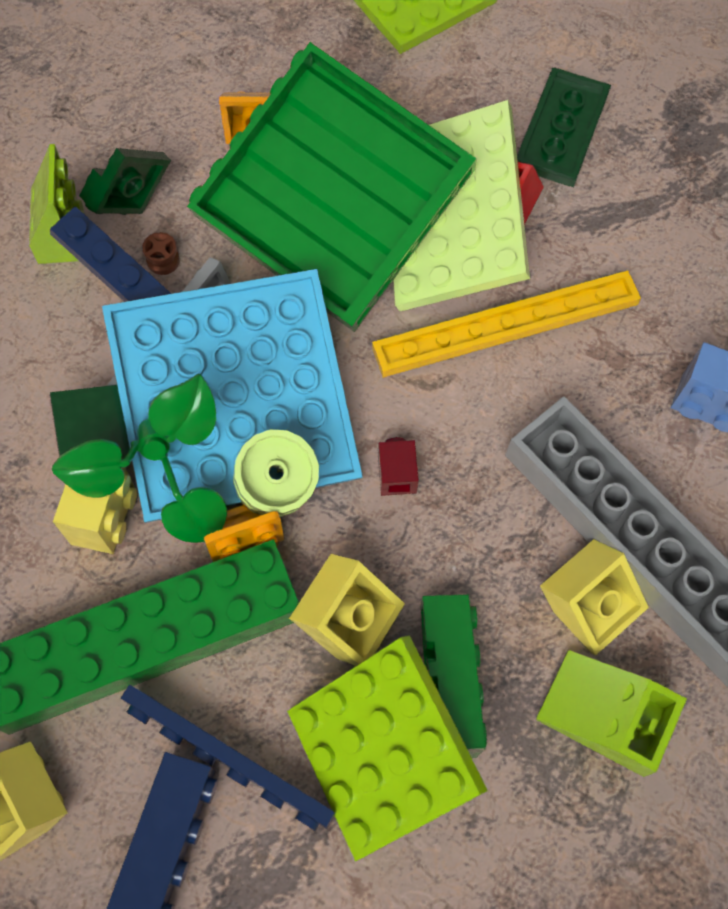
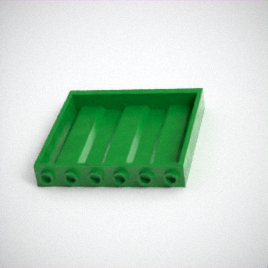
M309 42L304 50H299L294 55L290 64L291 68L285 76L279 77L274 82L270 90L271 95L263 105L259 104L253 110L250 116V123L244 131H239L233 137L230 143V150L224 158H219L212 165L209 173L210 176L203 186L199 185L194 189L187 207L195 217L276 276L317 269L326 312L355 332L473 174L476 168V158Z

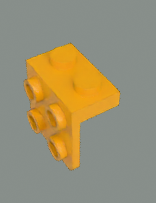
M245 505L228 510L223 529L204 537L213 562L273 539L277 546L279 545L278 542L284 540L281 518L278 511L259 515L250 511Z

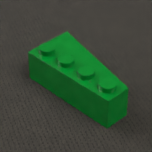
M469 594L422 596L420 611L424 665L471 758H477L486 749L487 732L486 725L483 723L481 708L484 703L482 683L478 682L477 667H480L479 644H474L473 629H477L476 606H470Z

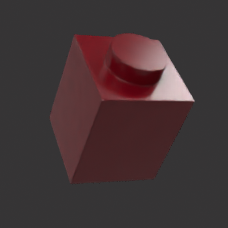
M394 437L387 439L385 442H379L378 468L381 496L417 494L419 478L415 440L406 441L404 438Z

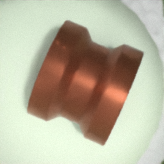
M157 232L149 235L144 240L142 249L150 271L158 275H168L178 268L180 263L179 253L172 236L167 233Z

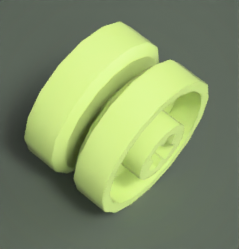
M270 429L254 435L242 446L234 465L233 485L238 498L250 511L259 515L278 511L279 516L283 517L296 512L312 496L318 483L319 464L314 450L302 437L287 430ZM271 467H276L277 473L283 472V477L278 480L271 478L269 475Z

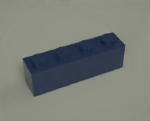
M168 752L164 753L106 909H174V905L170 904L169 901L174 887H181L185 880L189 862L184 859L189 845H196L202 832L204 820L199 819L204 802L210 804L217 789L218 779L213 778L215 770L212 767Z

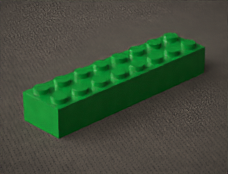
M275 540L267 541L0 643V731L8 735L125 690L129 684L135 686L294 623L289 618L299 604Z

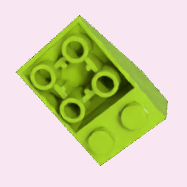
M49 144L31 188L29 247L38 264L78 261L77 258L50 235V228L75 206L84 213L81 199H76L75 182L73 179H68L67 161L65 158H60L55 144Z
M568 650L535 720L645 777L657 772L687 698L648 678Z

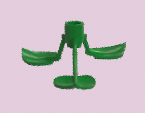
M201 374L195 375L186 382L170 387L155 397L149 407V419L144 420L138 426V440L131 442V448L125 458L121 459V448L117 443L97 439L71 448L62 454L52 465L53 474L72 490L86 497L100 498L114 493L122 486L124 472L121 467L128 466L137 451H139L143 457L149 460L162 461L173 496L177 500L166 504L161 510L162 523L168 533L185 542H205L204 537L210 533L222 530L226 521L227 508L225 501L215 490L198 487L189 490L182 496L168 459L169 443L174 442L176 438L184 444L196 445L204 441L215 427V401L207 382Z

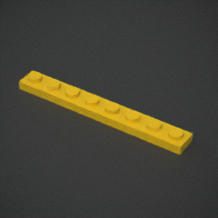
M627 270L372 342V350L384 378L633 307L639 304L641 297Z

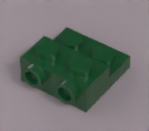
M116 148L108 161L106 169H92L79 197L85 202V206L96 214H142L168 168L171 159L164 152Z

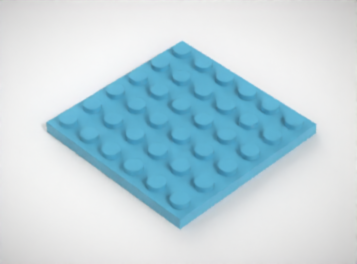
M317 269L102 306L130 448L131 442L138 440V426L144 420L149 419L148 411L151 402L161 392L186 382L197 374H201L213 394L216 407V423L212 433L204 441L196 445L184 444L177 438L174 442L169 443L168 459L182 496L193 488L205 487L218 492L224 499L226 506L241 504L242 502L238 498L233 485L236 458L242 446L254 435L270 429L290 431L302 437L314 450L319 464L318 483L315 488L358 480L363 477ZM137 451L132 462L144 522L149 523L162 520V508L166 504L177 500L173 496L162 461L149 460ZM271 467L269 475L271 478L278 480L283 477V472L277 473V468Z

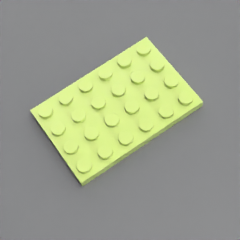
M508 100L429 125L476 158V168L395 277V306L400 312L530 279L513 114Z

